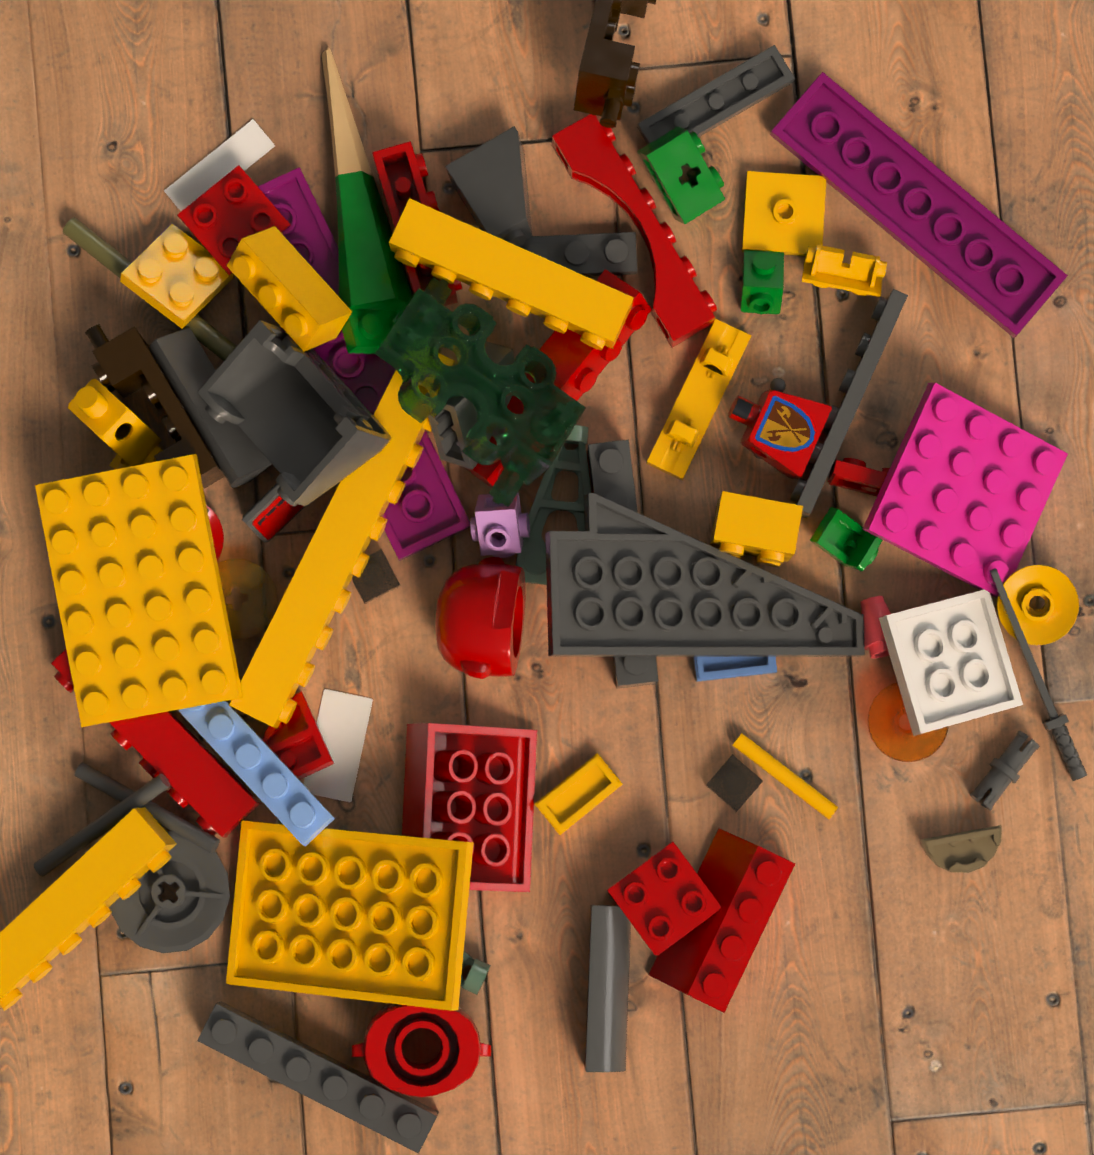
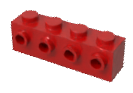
M411 141L372 152L394 230L409 198L439 211L434 191L426 192L422 178L429 176L423 154H414ZM418 263L415 268L405 264L419 314L458 303L456 291L463 289L460 281L455 279L454 283L450 284L434 277L431 274L433 269Z

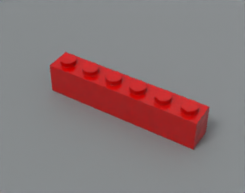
M606 269L596 281L634 297L632 308L613 349L604 345L603 349L599 350L583 343L580 340L582 335L569 329L565 333L554 331L520 372V382L480 460L472 470L465 468L497 493H503L508 486L518 479L522 468L533 455L541 451L549 435L558 424L568 418L575 403L585 392H588L594 386L598 375L609 362L617 358L622 350V346L634 331L644 325L648 314L652 310L638 290Z
M65 649L51 664L58 670L54 675L55 679L67 691L72 693L74 686L67 650ZM171 711L109 722L115 728L110 733L112 737L127 751L133 746L143 757L139 764L153 778L163 774L172 786L167 791L168 794L182 808L190 804L200 815L195 821L209 834L215 836L218 833L221 837L226 838L241 821H244L261 804Z

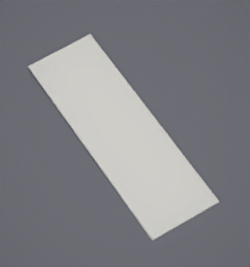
M252 119L171 184L164 192L177 208L182 211L235 167L240 165L245 171L274 148L275 145Z

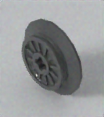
M167 831V833L177 845L168 852L172 856L171 859L156 872L147 871L139 879L142 884L141 887L129 898L122 900L119 897L110 906L112 915L122 933L138 946L160 953L187 951L209 939L223 921L230 899L228 873L217 852L214 851L211 854L172 831ZM164 882L169 885L175 883L179 885L180 888L176 891L179 899L176 902L172 899L162 900L161 895L164 893V889L161 885Z

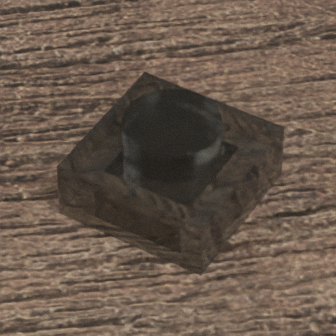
M382 549L369 555L368 563L359 578L354 575L352 577V581L364 604L400 587Z
M732 754L705 786L737 812L763 780Z

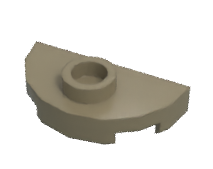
M1002 825L920 839L925 854L936 866L950 872L970 873L984 867L994 857L1001 843Z

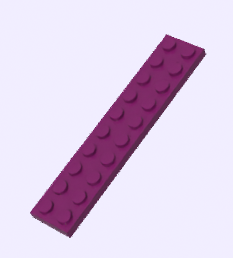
M300 167L258 186L290 223L291 226L282 232L283 236L339 296L338 246ZM341 330L336 339L313 349L370 413L374 415L396 367L390 354L348 353ZM426 430L419 442V445L424 448L414 468L407 466L401 478V481L406 483L401 497L396 505L389 503L383 515L384 518L388 519L384 530L399 561L470 528L467 514Z

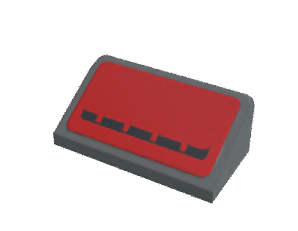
M277 483L242 516L244 523L265 543L276 536L306 507L299 504L292 506L283 500L277 492L279 488Z

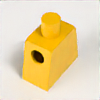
M96 378L91 379L85 387L81 388L68 404L67 408L130 466L139 465L162 441ZM122 424H125L130 428V432L125 438L120 439L115 433Z

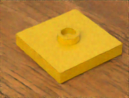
M747 171L742 252L744 250L784 252V255L806 256L808 246L816 248L817 244L823 245L826 179L823 176Z

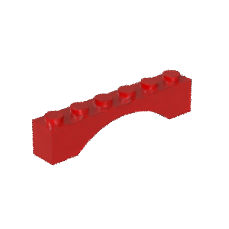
M589 114L552 135V146L571 179L587 184L608 196L626 212L639 230L649 251L654 272L655 295L652 316L671 348L713 325L715 320L713 312L717 311L716 305L707 290L700 292L693 281L697 274L687 256L684 255L680 258L672 245L677 241L669 225L665 221L660 224L652 210L656 209V205L649 191L645 187L639 189L632 176L636 175V171L630 159L625 153L619 156L612 142L616 141V137L612 129L602 126L596 115Z

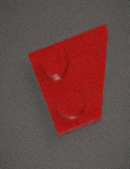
M302 691L292 698V700L297 702V705L288 723L281 722L278 729L269 726L262 738L299 780L334 764Z

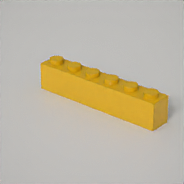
M410 198L389 241L391 251L395 252L394 258L401 263L415 268L420 263L433 269L431 274L444 282L453 284L456 279L470 285L468 291L485 300H491L492 296L507 302L505 306L507 309L524 317H528L529 313L544 318L543 324L554 331L565 333L569 329L582 335L580 340L595 349L602 350L604 345L613 349L633 305L634 297Z
M146 807L133 808L0 932V1008L4 1011L13 1006L23 996L20 991L23 986L30 980L36 983L53 968L49 962L60 952L64 956L80 944L82 938L79 935L89 925L95 928L106 920L112 913L109 907L119 897L125 900L134 894L142 885L139 879L147 871L151 870L154 873L171 859L172 856L168 852L177 843Z

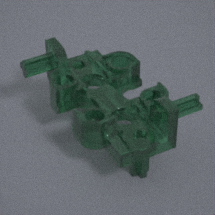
M433 277L424 291L419 288L398 311L392 320L394 322L393 326L374 354L399 372L403 382L398 391V401L402 409L420 423L429 415L435 418L451 397L462 396L474 404L477 411V420L470 429L465 439L468 443L461 452L481 465H491L501 460L504 469L489 494L494 497L492 501L496 504L502 503L509 507L523 483L527 486L530 485L552 465L586 407L553 384L556 378V367L553 361L535 346L530 347L526 344L515 357L513 364L504 366L494 363L485 351L487 337L493 332L497 323L493 320V316L482 308L467 303L459 305L452 312L444 306V303L452 293V290L447 287L449 283L444 279L439 281ZM458 325L463 326L468 331L469 335L464 334L459 329ZM439 348H449L455 353L457 357L455 366H447L440 361L438 357ZM525 372L534 378L535 383L526 377ZM418 385L425 387L428 390L430 397L423 395L420 392ZM513 395L522 401L524 405L522 414H514L507 408L505 403L506 396ZM486 433L495 438L497 445L492 444L488 440Z

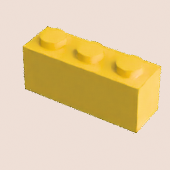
M275 226L242 238L227 264L231 272L303 352L336 339L352 314L351 309Z

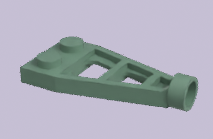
M574 424L557 425L556 444L529 513L530 537L523 538L522 551L517 553L516 566L524 569L525 583L547 585L546 543L543 541L541 533L550 513L556 510L569 511L577 520L578 531H585L584 495L591 493L585 446L588 440V427ZM563 443L577 444L578 447L575 450H567ZM570 471L578 476V499L576 502L556 501L552 498L551 493L558 472Z

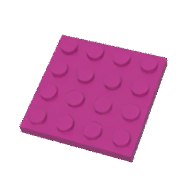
M928 383L863 526V530L979 590L990 592L991 596L998 598V592L990 570L997 569L1002 584L1016 571L1068 453L937 383Z

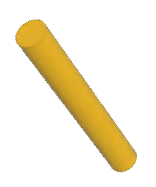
M743 733L732 744L733 747L828 820L838 809L837 805Z

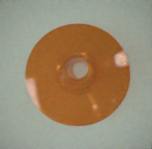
M898 682L880 691L871 703L867 720L869 734L876 747L886 756L901 762L920 761L934 754L943 744L949 726L913 736L911 729L904 730L899 725L900 717L907 715Z

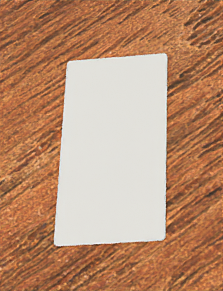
M328 689L323 690L317 725L334 764L305 777L304 785L313 795L346 802L352 801L373 702L372 698Z

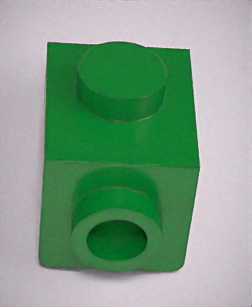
M744 250L741 312L780 314L784 288V252Z
M830 507L809 541L842 565L863 571L876 558L878 547L883 540L863 530L861 525L839 509Z

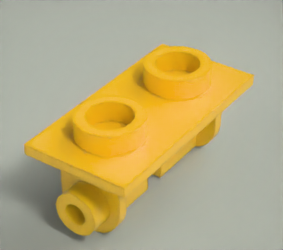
M817 244L816 248L808 246L801 282L811 283L820 288L831 287L847 290L860 296H881L882 280L886 273L887 262L881 261L880 256L852 252L850 264L842 262L845 252L843 249L823 246L821 244Z

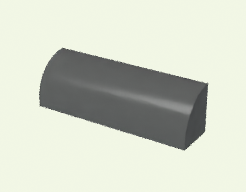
M189 327L155 339L150 345L149 350L230 486L235 488L251 482L268 468L271 462L237 424L225 421L222 424L212 418L205 410L208 404L197 392L216 370L191 328Z
M591 905L585 1072L626 1071L631 922L620 907L614 905Z

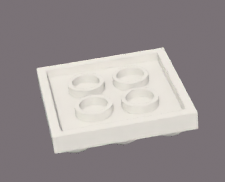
M980 590L879 618L913 736L1023 705L990 592Z

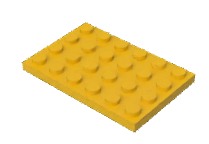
M197 454L35 485L81 727L242 698L243 694Z
M241 821L226 984L441 1010H458L474 842L325 828L305 847L283 824Z

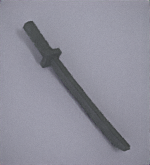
M994 568L990 570L991 577L1050 717L1049 720L1043 722L1044 727L1048 731L1052 730V735L1057 742L1059 751L1062 753L1061 756L1064 762H1066L1065 764L1072 781L1087 776V772L1082 765L1077 749L1074 747V742L1069 736L1068 728L1065 726V723L1069 722L1067 715H1058L998 571Z

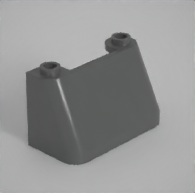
M259 320L197 392L208 404L205 410L212 418L222 424L225 421L237 424L279 471L280 475L276 478V482L279 485L277 492L283 500L292 506L297 504L308 506L380 453L391 440L387 430L313 348L303 352L283 328Z

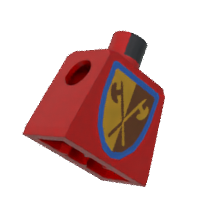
M767 390L761 394L757 404L738 395L729 410L728 417L747 426L740 442L742 446L788 478L796 479L802 477L832 407L780 391Z

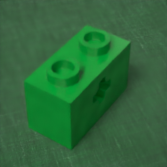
M677 126L637 151L675 220L687 224L725 200L720 190L724 186V182L714 166L708 167L701 155L705 152V148L694 131L689 133L688 130ZM683 165L691 168L686 172L687 181L679 179L683 174L681 169Z

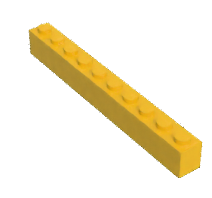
M410 340L373 415L390 434L391 440L380 453L340 481L240 682L243 697L231 700L229 706L277 729L281 722L287 724L297 705V702L292 700L299 685L305 687L308 684L315 669V665L310 662L317 648L323 651L333 633V628L329 627V624L335 612L342 614L351 597L352 592L346 589L353 575L359 578L363 573L370 557L365 554V551L371 539L378 541L388 521L383 515L389 503L396 505L406 485V483L401 481V478L407 466L411 468L416 466L424 448L419 445V442L425 430L432 432L423 396L456 364L455 360Z

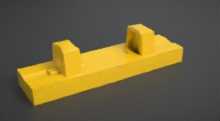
M715 319L646 464L683 481L752 335ZM709 364L721 370L722 375L704 367V365Z

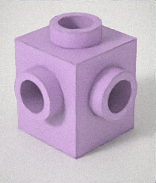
M519 492L478 495L475 517H471L470 528L472 541H479L481 556L492 555L494 557L506 558L515 553H521L523 538L530 537V521L528 513H521Z

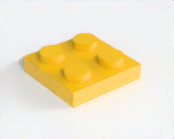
M171 224L121 273L120 282L183 329L233 279L234 274L228 275L203 246L174 224Z

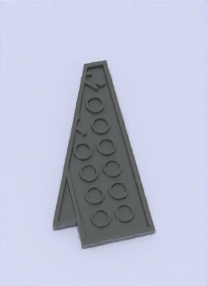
M595 493L584 495L585 531H548L545 533L549 657H860L865 655L863 614L726 552H721L717 548Z

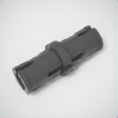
M1021 731L1016 733L1015 738L1001 757L992 760L989 764L992 767L991 770L970 794L975 801L979 802L987 790H990V794L981 804L990 811L1011 782L1015 784L1020 778L1018 772L1040 747L1037 742L1031 739L1022 752L1019 751V748L1029 737Z

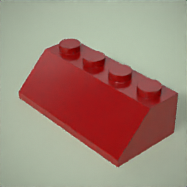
M718 828L697 874L718 901L721 908L660 955H657L648 975L725 1013L795 863Z

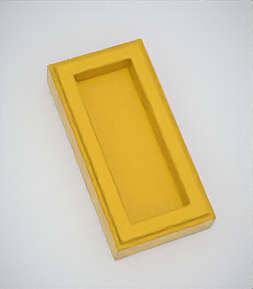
M596 753L538 800L535 806L556 832L561 835L623 784L600 755Z

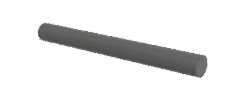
M84 762L75 771V777L119 802L135 792ZM149 801L142 806L146 807L159 824L211 854L217 849L220 839L153 801Z
M159 774L36 861L34 863L36 872L43 877L113 828L133 808H141L170 787L168 779L163 774Z

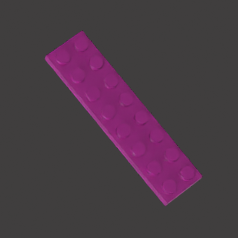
M823 72L770 133L775 140L817 175L823 176L829 185L1013 338L1020 333L1068 276Z

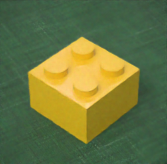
M722 491L717 501L710 546L741 559L743 554L757 557L756 563L780 567L781 563L789 562L795 554L803 506Z

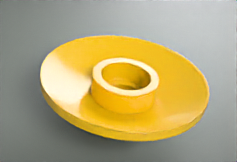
M1030 565L1018 569L1003 583L1028 644L1046 645L1053 643L1065 636L1073 627L1079 612L1078 594L1071 580L1060 570L1047 565ZM998 594L997 611L999 619L1005 630L1017 639ZM1034 596H1041L1044 599L1043 607L1038 610H1034L1029 606V601Z

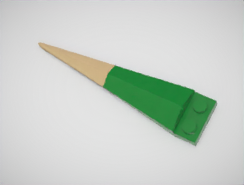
M328 47L321 57L330 117L336 183L339 297L352 311V314L342 328L348 353L404 354L410 340L422 345L413 313L417 306L403 264L394 258L395 252L390 249L389 241L392 231L332 52Z

